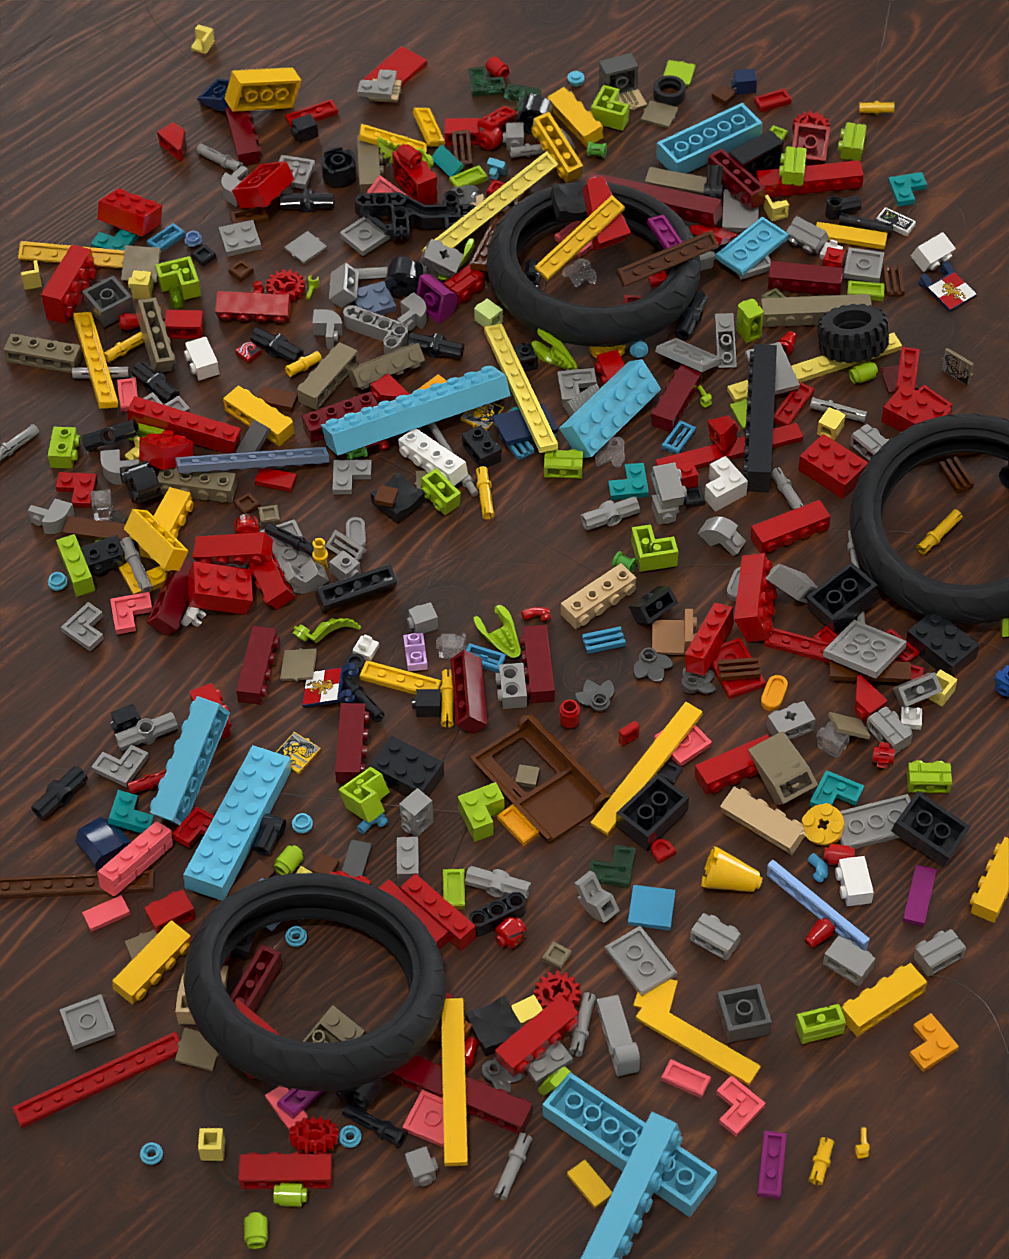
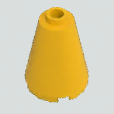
M714 846L704 868L707 877L702 876L701 887L754 892L755 889L760 888L762 877H760V872Z

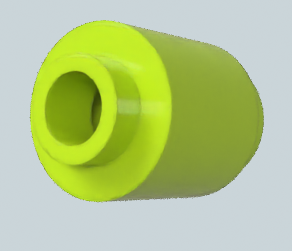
M871 361L856 365L849 370V376L853 384H861L876 378V373H878L876 364Z
M288 845L275 860V865L273 866L275 871L280 875L292 874L304 859L302 850L295 845Z
M281 1183L274 1187V1204L302 1207L303 1202H307V1188H303V1183Z
M250 1213L244 1219V1235L248 1248L261 1249L266 1246L268 1241L267 1217L262 1216V1213Z

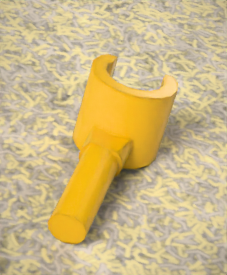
M864 1127L861 1128V1144L855 1145L857 1158L869 1156V1144L866 1140V1128Z

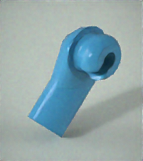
M382 813L369 823L363 820L356 828L361 834H365L376 823L379 827L385 826L388 819Z
M813 853L807 861L816 868L813 878L820 883L823 882L824 878L828 877V866Z

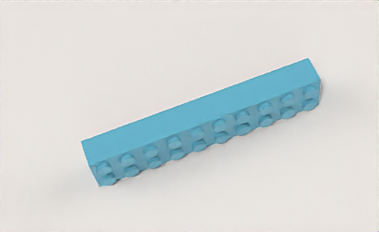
M485 366L480 371L467 372L463 377H453L445 383L432 384L428 389H418L413 391V394L407 396L400 395L392 401H382L378 406L365 407L357 413H347L343 418L327 420L321 427L326 445L336 455H340L511 395L506 375L493 366Z

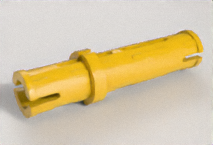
M142 332L133 335L123 342L116 343L113 348L103 352L106 362L110 363L119 356H125L128 351L144 343Z
M481 466L479 469H476L478 481L476 486L480 494L482 517L488 520L495 516L491 496L492 484L489 481L488 468Z
M954 509L933 531H929L925 539L916 546L919 549L918 552L926 555L934 545H938L941 542V538L963 518L960 515L961 513Z
M447 669L442 671V685L440 686L442 694L441 726L446 727V720H448L449 728L454 725V697L451 669H449V677H447Z

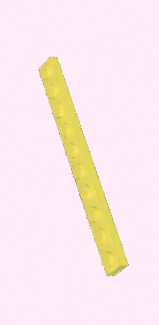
M546 151L434 240L441 241L443 245L449 248L456 247L552 171L558 163Z
M496 324L484 327L487 340L503 374L506 375L507 383L539 452L557 450V440L503 325Z
M895 333L889 334V345L878 357L901 350L902 344ZM823 355L792 365L791 367L797 380L804 382L859 363H839ZM748 380L728 386L727 391L734 403L747 399Z

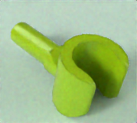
M312 275L308 277L309 290L306 299L310 300L313 290L319 287V277L316 280H312Z
M698 386V390L702 395L699 399L700 404L705 408L712 404V396L710 393L707 394L702 386Z

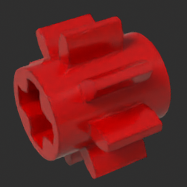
M880 742L879 747L873 748L872 762H877L878 768H887L888 764H893L895 749L890 748V743Z

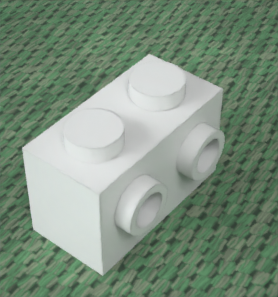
M942 232L918 246L911 257L923 272L929 269L932 271L940 265V262L949 261L953 257L951 254L956 248Z
M206 337L185 343V359L187 362L190 361L191 372L196 374L198 381L219 374L217 359Z
M865 857L839 859L838 868H835V875L837 881L840 880L841 882L840 896L841 899H845L846 906L872 903L874 892Z

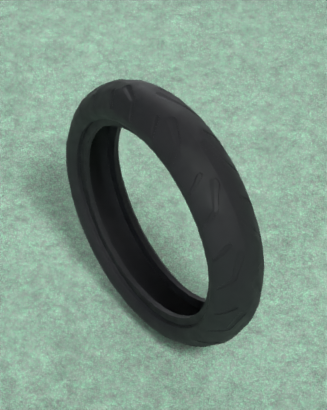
M586 181L572 182L561 185L573 186L580 183H586ZM606 182L613 197L625 207L622 215L628 227L648 238L660 251L664 250V248L648 226L647 219L665 215L682 242L694 238L682 218L655 197L631 187ZM551 186L533 193L517 203L502 217L496 226L487 250V272L491 286L499 301H501V304L513 317L526 327L536 332L538 329L548 332L563 343L580 346L612 347L633 343L657 334L683 314L693 300L700 281L701 262L700 256H697L671 267L667 278L657 289L636 301L609 307H591L568 303L545 293L535 286L522 271L517 258L523 247L542 231L559 224L584 220L557 221L550 195Z
M973 413L945 415L925 420L888 440L870 459L858 478L851 501L849 521L850 533L858 560L869 578L878 585V588L901 607L923 617L936 614L942 616V619L962 625L991 623L1008 618L1009 576L994 582L978 585H957L937 581L919 573L906 564L893 550L885 535L881 518L886 500L895 485L918 465L942 455L963 452L987 454L1009 462V420Z
M284 874L255 882L233 893L218 904L203 920L191 939L183 970L184 990L189 1011L203 1038L221 1057L246 1074L261 1081L284 1088L305 1091H337L355 1088L384 1078L408 1063L429 1041L439 1022L446 999V978L442 955L436 941L425 924L422 923V920L391 894L373 885L336 874ZM323 919L352 926L381 942L401 965L409 986V995L402 1008L393 1018L366 1035L341 1042H303L274 1034L247 1018L230 999L222 982L220 972L232 950L254 932L266 926L288 920Z

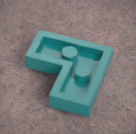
M922 172L888 177V184L897 207L915 204V197L912 191L925 190L927 188Z
M120 229L115 237L99 232L91 242V248L125 250V245L132 246L139 235Z
M644 463L625 464L626 479L608 481L611 500L649 497Z
M826 770L810 800L809 806L814 807L825 803L833 806L836 798L856 806L864 791V785Z
M118 790L108 824L143 833L151 826L154 815L134 810L138 795Z

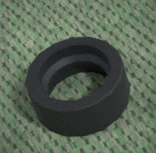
M666 75L655 81L653 96L656 102L677 106L684 101L686 86L681 78ZM665 88H673L678 90V92L674 94H666L661 92V90Z

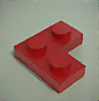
M59 472L56 490L57 492H73L71 502L73 507L91 508L97 475L91 473Z
M196 806L172 833V839L190 848L201 834L205 835L214 815Z

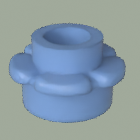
M190 231L186 234L184 241L190 247H197L201 244L202 237L197 231Z

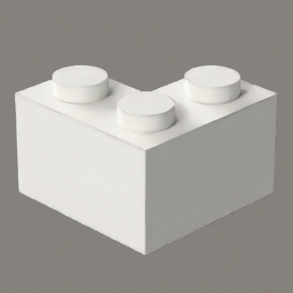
M726 456L710 464L709 479L711 482L705 485L704 499L716 512L746 496L748 480Z

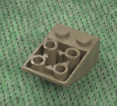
M783 731L747 749L775 805L784 804L818 785L809 766Z
M332 1005L303 1042H341L366 1035L367 1032Z

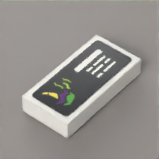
M886 207L876 218L878 221L893 223V230L904 236H908L916 226V221Z

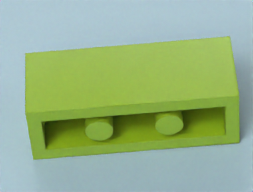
M75 534L56 540L59 554L76 597L95 591L91 573Z

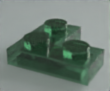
M485 67L468 68L472 96L505 93L504 77L487 78Z
M509 83L504 93V99L518 102L515 111L518 112L522 100L528 94L541 96V89Z
M615 845L612 863L591 860L589 871L595 873L600 884L629 888L636 848Z

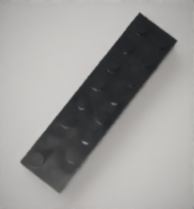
M754 344V351H750L743 476L748 480L747 491L769 493L777 345Z

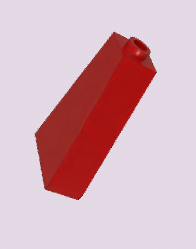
M603 176L588 179L583 188L587 217L612 195ZM622 213L592 240L594 251L627 240L631 231Z

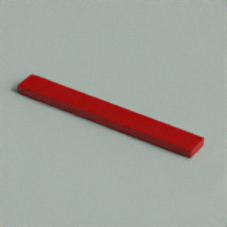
M793 423L774 428L772 449L803 441L804 436L798 424ZM745 436L737 438L723 452L716 444L656 459L655 465L659 466L674 462L679 464L692 460L697 469L709 466L724 456L729 460L743 457L745 452Z
M773 628V631H770V639L764 642V646L825 663L830 661V659L823 657L824 649L830 644L826 641ZM911 664V680L922 676L925 668Z
M176 1031L12 1107L21 1128L29 1126L176 1057L179 1049L177 1044L179 1041L181 1042Z

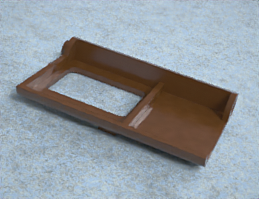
M532 714L523 715L518 721V727L470 756V759L492 783H497L500 791L547 841L551 842L601 810L611 795ZM520 739L526 741L556 773V775L530 792H525L492 758Z

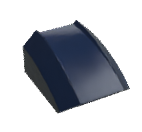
M217 78L197 97V100L211 108L226 112L225 108L230 107L225 100L230 79Z
M99 817L78 829L75 840L96 872L131 843L118 826L108 824L109 819Z

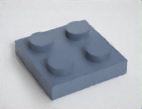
M385 281L357 289V299L354 300L355 306L379 315L396 311V305L389 290L386 288Z

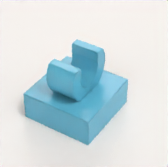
M489 157L487 165L489 175H491L490 179L497 180L499 174L506 176L508 171L506 163Z

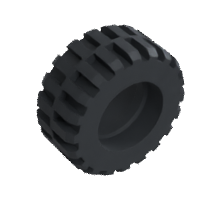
M850 304L832 308L831 311H827L821 316L817 324L819 349L825 357L832 361L836 360L839 363L868 361L873 357H878L889 345L887 316L881 309L875 308L873 305Z

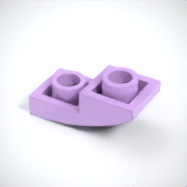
M423 633L403 635L408 672L427 670L428 664Z

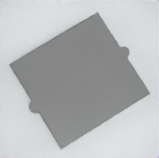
M307 231L284 248L293 258L305 264L326 250L327 246L318 237L313 236Z

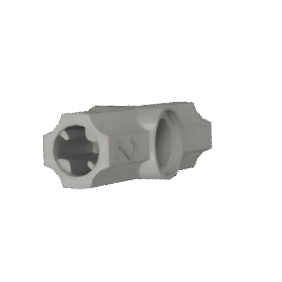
M631 497L616 503L606 501L598 509L581 514L582 525L585 530L605 524L615 526L622 518L640 513L638 500L636 497Z
M170 712L152 720L148 718L141 719L136 726L115 734V738L120 750L124 751L130 745L152 744L157 737L179 728L174 714Z
M470 866L466 873V885L484 889L493 897L500 898L512 892L522 893L525 899L529 896L531 882L510 877L503 870L495 869L491 872Z

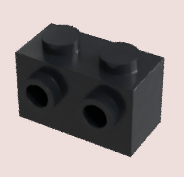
M482 425L462 434V447L478 467L484 466L489 468L501 462V446L494 442L490 432L486 431Z
M118 535L80 547L91 575L101 574L106 570L119 568L127 563Z
M657 586L628 607L637 623L648 625L656 621V618L662 614L669 612L672 607L678 604V601L670 586Z

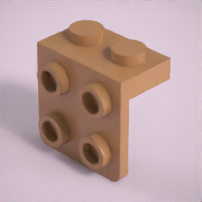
M685 609L684 620H656L652 623V648L658 654L685 655L697 634L693 633V629H697V617H693V609Z

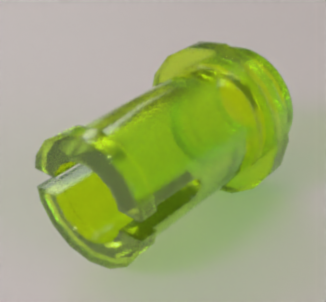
M172 286L169 288L170 304L174 308H181L184 304V298L181 296L180 288Z

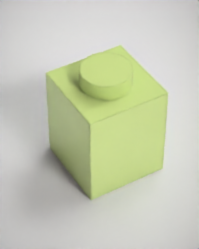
M489 299L477 304L474 308L475 321L483 327L503 322V309Z

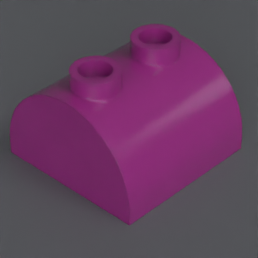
M423 274L419 277L417 295L426 304V314L440 324L450 317L455 310L457 295L430 274Z

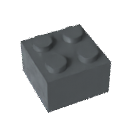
M631 53L599 61L600 90L603 85L619 89V94L638 89V64Z
M114 276L82 291L86 308L103 327L119 320V315H123V313L131 314L135 312L132 296Z
M760 984L717 992L716 1007L727 1043L770 1034L772 1021Z

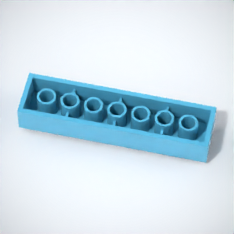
M252 745L183 874L186 889L221 901L226 898L260 832L263 816L270 814L291 773L290 757Z
M569 1073L542 1105L544 1118L621 1171L624 1170L646 1125L645 1122L572 1073ZM679 1147L678 1150L674 1149L671 1158H673L671 1166L667 1171L664 1170L661 1176L663 1179L661 1187L657 1192L654 1191V1193L691 1217L716 1184L717 1171L682 1147Z
M651 1112L581 1259H622L624 1254L627 1255L633 1244L631 1239L634 1233L637 1234L642 1226L643 1221L641 1218L644 1212L647 1213L651 1208L653 1202L651 1197L654 1191L657 1192L661 1187L663 1181L661 1176L664 1170L667 1171L671 1166L673 1160L671 1155L674 1149L678 1150L683 1137H681L677 1123Z

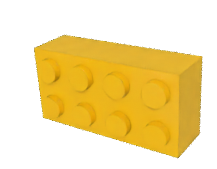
M293 68L232 71L225 100L232 111L293 108L301 79Z

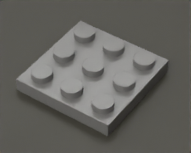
M854 620L824 649L823 657L877 678L906 648L907 641Z

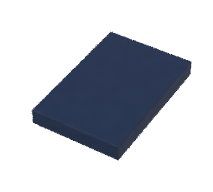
M540 404L553 434H557L558 427L545 404ZM520 409L492 416V422L505 446L533 440Z

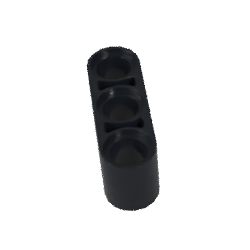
M512 892L472 911L469 915V920L476 926V937H481L494 931L508 917L522 918L526 913L525 896L520 892Z

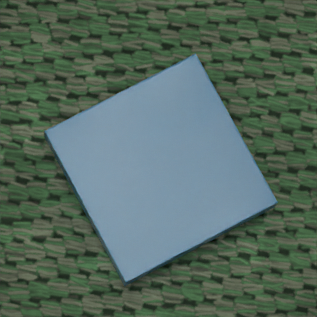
M633 885L628 925L670 931L676 890Z

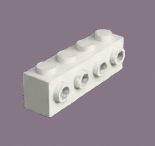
M418 429L410 430L398 439L401 455L412 460L415 465L422 467L427 473L437 468L454 486L468 475L464 460Z

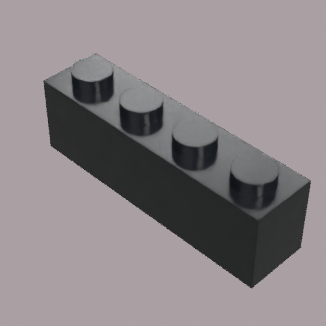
M391 564L317 588L315 597L321 612L324 613L394 589L397 579Z

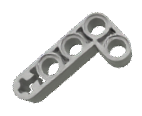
M353 305L347 306L343 310L345 327L383 341L384 354L407 345L409 336L406 324Z
M613 995L596 999L598 1015L617 1077L639 1072V1050L636 1042H632L619 996Z

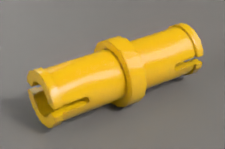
M860 102L859 114L875 113V115H878L879 113H894V102Z
M318 351L306 357H300L298 361L285 366L286 373L289 377H292L301 371H307L309 367L319 363L322 357Z
M316 538L313 541L314 551L312 556L315 562L322 565L324 570L328 568V552L325 549V540Z
M825 1137L820 1138L817 1154L813 1156L812 1162L814 1165L809 1177V1182L816 1185V1181H818L817 1185H823L826 1169L830 1167L831 1161L829 1158L834 1141L827 1138V1142H825Z

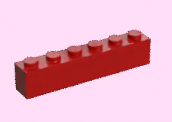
M860 160L805 166L802 186L793 185V183L791 185L783 184L782 176H779L780 169L756 171V179L766 187L765 195L769 197L862 188L864 178Z
M134 396L127 410L128 421L135 419L137 423L171 430L174 434L185 436L186 439L193 441V444L232 454L236 452L240 444L241 428Z

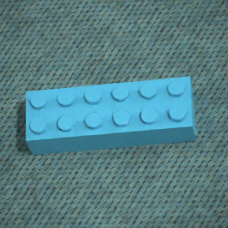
M743 103L738 104L658 142L657 159L669 171L687 174L708 164V155L720 149L729 154L734 148L761 135L762 122Z
M642 359L629 361L559 429L572 449L583 451V458L592 457L661 388Z
M199 696L190 705L189 717L182 725L180 739L175 742L174 754L172 759L168 760L166 774L158 785V794L150 804L151 814L177 826L187 818L192 810L230 715V712L220 704Z

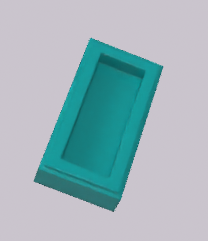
M440 145L432 155L433 161L450 177L459 174L464 167L443 145Z

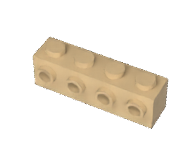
M620 563L561 602V616L575 629L586 625L592 618L601 615L607 608L616 605L625 596L631 595L636 589V577Z
M733 787L720 806L722 813L790 855H793L806 836L804 826L795 819L791 821L786 818L782 811L778 809L774 811L769 808V805L760 798L758 800L754 799L747 790L743 788L739 790Z

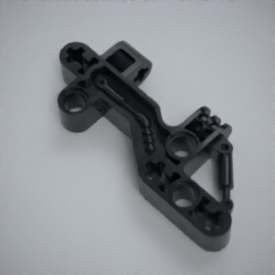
M451 190L443 194L442 205H424L400 192L362 193L355 197V214L360 217L369 218L371 223L380 228L385 235L393 236V240H396V237H399L400 240L406 237L409 240V226L411 225L421 229L444 228L445 232L476 207L473 204H460L458 194ZM388 216L391 219V223L385 224L376 217Z

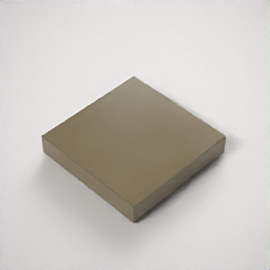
M125 245L122 282H128L135 270L151 272L153 284H157L158 278L155 265L160 264L161 248Z

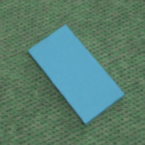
M761 217L717 252L715 259L743 276L788 240L789 234L764 217Z

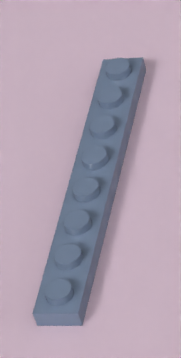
M326 447L175 457L177 471L183 474L199 471L207 473L213 470H246L255 467L263 469L269 466H302L310 463L319 465L329 462V454Z

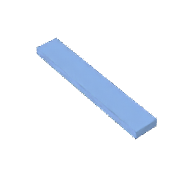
M772 860L768 864L767 876L820 920L823 917L827 918L835 926V932L839 936L851 940L855 946L862 950L868 949L870 939L777 862Z

